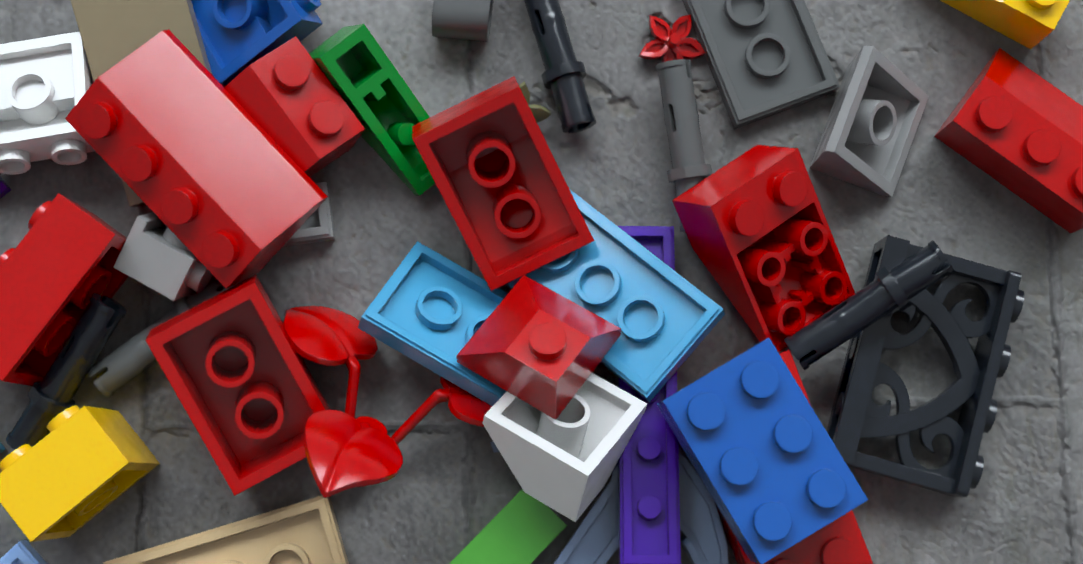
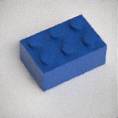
M770 338L763 340L657 403L677 440L749 560L752 562L764 564L868 500Z

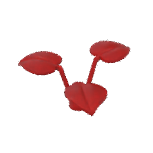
M299 306L289 310L286 309L283 327L295 352L303 358L321 365L338 366L345 363L349 372L345 413L338 410L318 411L308 418L304 427L305 454L323 498L350 488L379 484L394 478L399 473L403 464V456L398 444L439 403L448 402L449 410L459 420L484 427L482 424L484 415L492 406L443 377H440V383L444 389L435 390L391 437L387 435L386 427L379 420L368 416H360L355 419L361 370L358 360L372 359L378 349L375 338L358 328L360 322L358 319L340 310L324 306Z

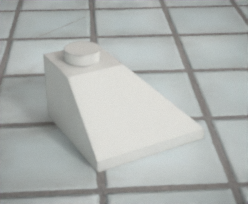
M591 373L556 420L506 391L484 415L482 424L523 491L576 522L608 481L646 410L647 403Z

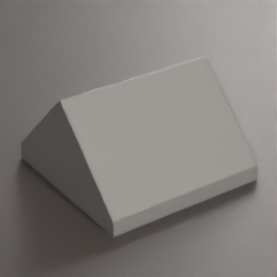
M863 46L846 69L810 168L879 195L892 197L929 96L874 46Z

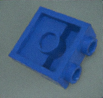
M191 0L211 72L221 85H228L250 64L295 36L299 41H302L323 24L315 12L321 6L320 0Z

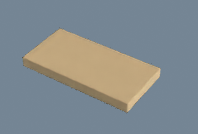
M318 496L103 562V564H349L331 499L330 497L323 498V496Z

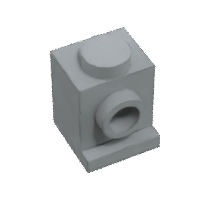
M155 213L137 216L113 267L173 301L196 292H201L213 276Z

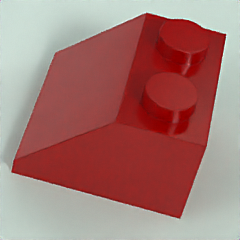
M296 36L250 64L224 87L309 177L351 150L365 130L364 126Z

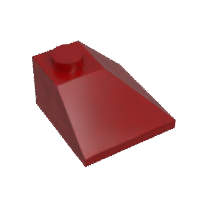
M523 275L456 355L459 364L556 420L620 337L621 328Z

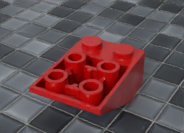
M756 145L672 200L695 253L757 339L762 342L770 338L778 352L787 347L784 341L786 337L792 336L855 294L798 148Z

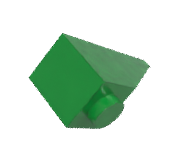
M365 24L341 28L309 54L364 126L365 130L361 136L416 196H420L434 185L435 182L412 139V126L430 117Z

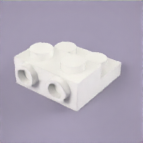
M80 32L0 44V173L10 175L22 174L31 168V162L52 159L61 165H76L87 159L88 152L95 151L65 119L92 85L91 70Z

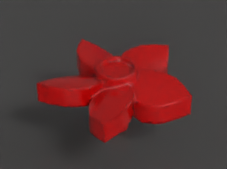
M691 14L679 17L671 28L663 19L649 16V29L655 40L648 42L638 57L653 60L663 56L662 62L677 59L692 60L704 55L705 51L697 40L691 37L686 38L692 27Z

